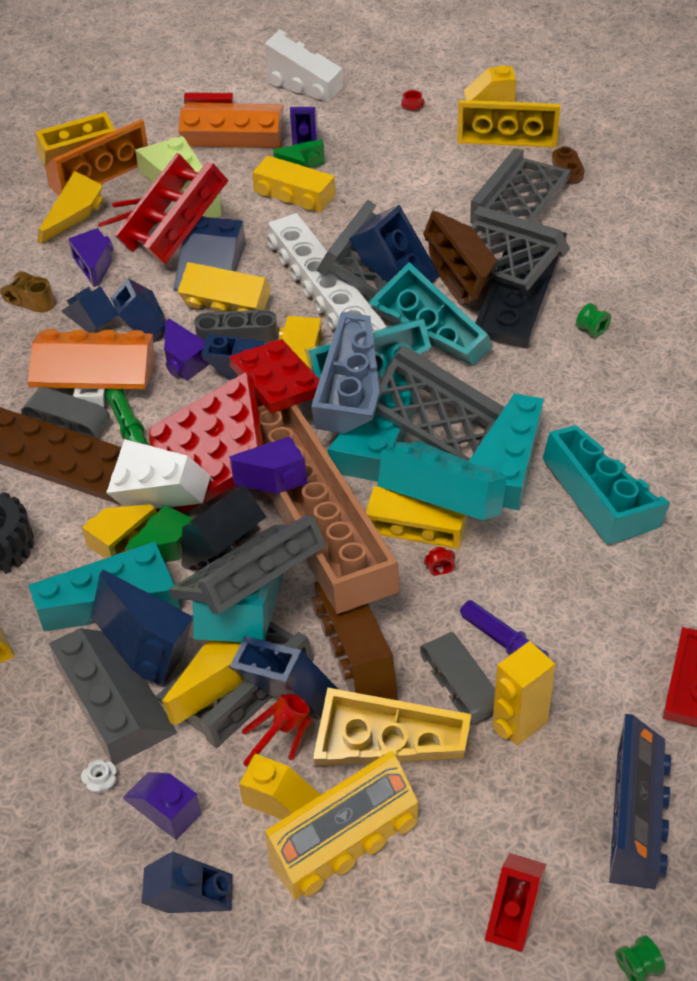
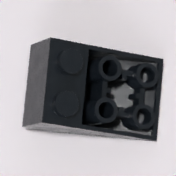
M244 484L229 492L182 527L181 566L187 569L195 565L199 569L206 563L210 564L236 548L235 544L243 539L250 538L261 529L258 523L267 516Z

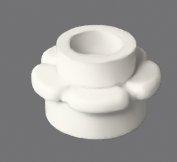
M101 759L94 760L88 764L87 769L82 771L81 781L83 784H86V788L89 791L103 793L115 784L117 769L109 761L105 763ZM98 773H102V774H103V775L100 776V777H96V775H97Z

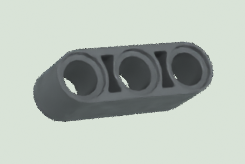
M270 310L207 312L198 315L194 320L196 336L206 341L208 334L265 341V344L278 340L277 317Z
M39 387L21 409L23 415L96 439L110 421L108 411L102 406L45 387Z
M449 632L420 646V654L424 663L428 661L433 668L431 673L440 686L447 688L451 694L448 697L459 712L471 714L470 725L493 715L495 688L455 633Z

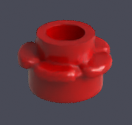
M417 90L404 92L401 99V106L409 110H418L425 104L424 99H422V93Z
M444 547L433 548L425 556L424 565H427L426 569H429L433 576L451 573L455 568V554L452 550H447ZM443 566V572L438 571L437 567Z

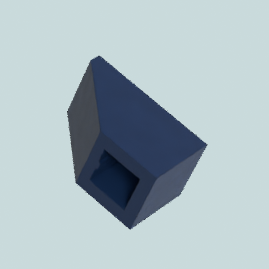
M128 278L111 296V300L117 314L133 330L143 331L144 334H153L154 343L165 331L166 318L153 291Z
M101 286L93 291L90 287L85 288L68 299L67 303L69 306L61 310L63 314L88 333L118 316L116 309Z
M208 334L202 351V358L227 379L232 380L238 377V375L230 367L229 356L265 345V341Z
M172 851L144 867L141 904L166 913L231 911L233 874Z

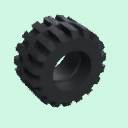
M3 492L0 494V571L3 570L7 574L12 572L10 568L12 565L18 568L23 564L22 557L28 559L31 554L29 548L33 549L34 536L24 505L20 504V500L15 496L10 497L9 493Z

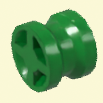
M588 303L579 312L575 324L580 330H588L589 335L598 338L609 327L611 314L606 311H599L596 305Z
M647 935L637 938L635 945L631 947L622 946L615 952L618 965L629 981H645L646 977L650 975L658 976L666 970L659 948Z

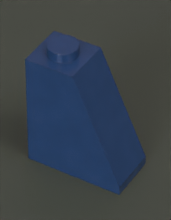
M247 636L244 637L229 666L234 672L277 700L282 694H294L301 697L309 707V714L307 716L318 719L322 718L327 688L338 689L302 650Z

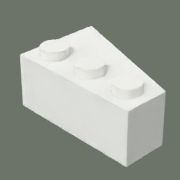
M279 29L265 43L268 83L329 102L343 88V68L319 53L314 55L304 48L305 45L300 41L297 43L285 37L286 33Z
M124 439L107 494L122 506L151 504L155 509H158L164 505L175 507L203 503L211 475L187 455Z

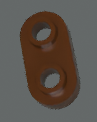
M562 146L554 150L552 153L553 166L571 170V177L566 184L573 185L582 182L585 170L577 152L568 146Z

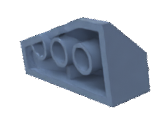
M341 312L311 408L315 429L347 433L373 419L380 396L371 316Z

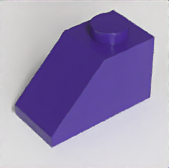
M290 107L292 145L318 140V113L316 107Z
M95 228L68 239L72 258L93 287H97L101 283L112 263L111 252L114 251L110 238L108 236L104 237L101 231Z
M170 318L165 321L164 351L166 368L171 375L175 377L179 375L188 381L210 365L202 358V351L206 341Z
M290 436L229 456L232 478L235 485L241 486L244 484L247 488L278 494L308 484L305 459Z
M148 772L123 796V800L175 840L201 815L197 793L170 773Z

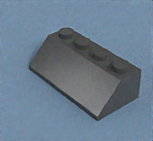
M80 628L49 643L59 672L111 763L116 765L177 734L176 729L170 723L168 716L146 680L129 667L102 631Z

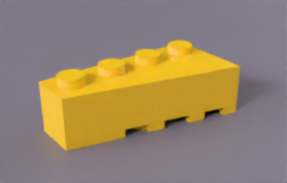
M327 688L313 757L315 766L368 764L389 751L396 755L399 762L463 759L471 714Z

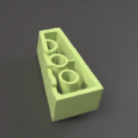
M183 136L170 138L167 141L135 150L139 173L151 180L152 184L176 153H179L196 172H199L203 167ZM191 181L186 182V184L180 190L181 193H183L186 190ZM219 194L203 216L211 218L222 216Z

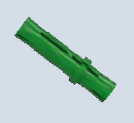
M108 389L105 397L120 425L121 437L150 446L144 436V427L136 419L124 394V390Z

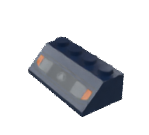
M625 714L617 750L609 883L656 890L659 877H666L668 855L661 853V842L667 843L669 820L662 819L663 809H668L670 801V787L664 786V776L669 777L671 754H665L666 739L633 714Z

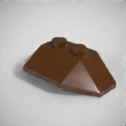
M432 211L423 233L425 241L429 243L431 260L440 275L439 277L459 305L477 300L487 284L497 259L472 227L438 211Z

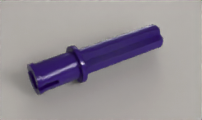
M473 600L466 601L460 608L461 616L505 647L508 655H511L530 641L526 638V633L515 631ZM534 644V645H535L538 649H540L547 657L549 656V653H548L546 650H543V649H541L540 647H538L536 644Z

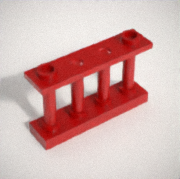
M176 153L114 236L131 252H134L140 243H143V247L159 263L166 265L229 180L214 163L207 161L202 169L196 172L179 153ZM191 181L186 190L183 193H181L180 190L183 188L186 182ZM172 201L176 202L168 214L164 213ZM156 222L160 223L152 235L148 234Z

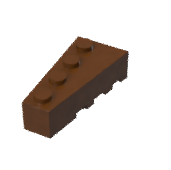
M318 581L314 582L316 596L311 597L313 610L316 616H322L320 617L322 631L325 637L329 636L332 654L334 658L338 659L342 677L346 681L349 691L398 701L393 654L368 603L336 614Z

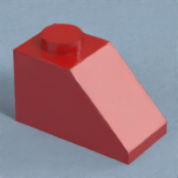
M513 853L508 854L501 868L485 941L523 952L547 864Z

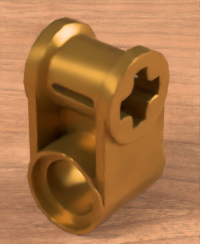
M18 271L14 276V280L9 285H4L0 290L2 298L7 303L21 306L34 312L45 313L55 306V299L49 280L24 271Z

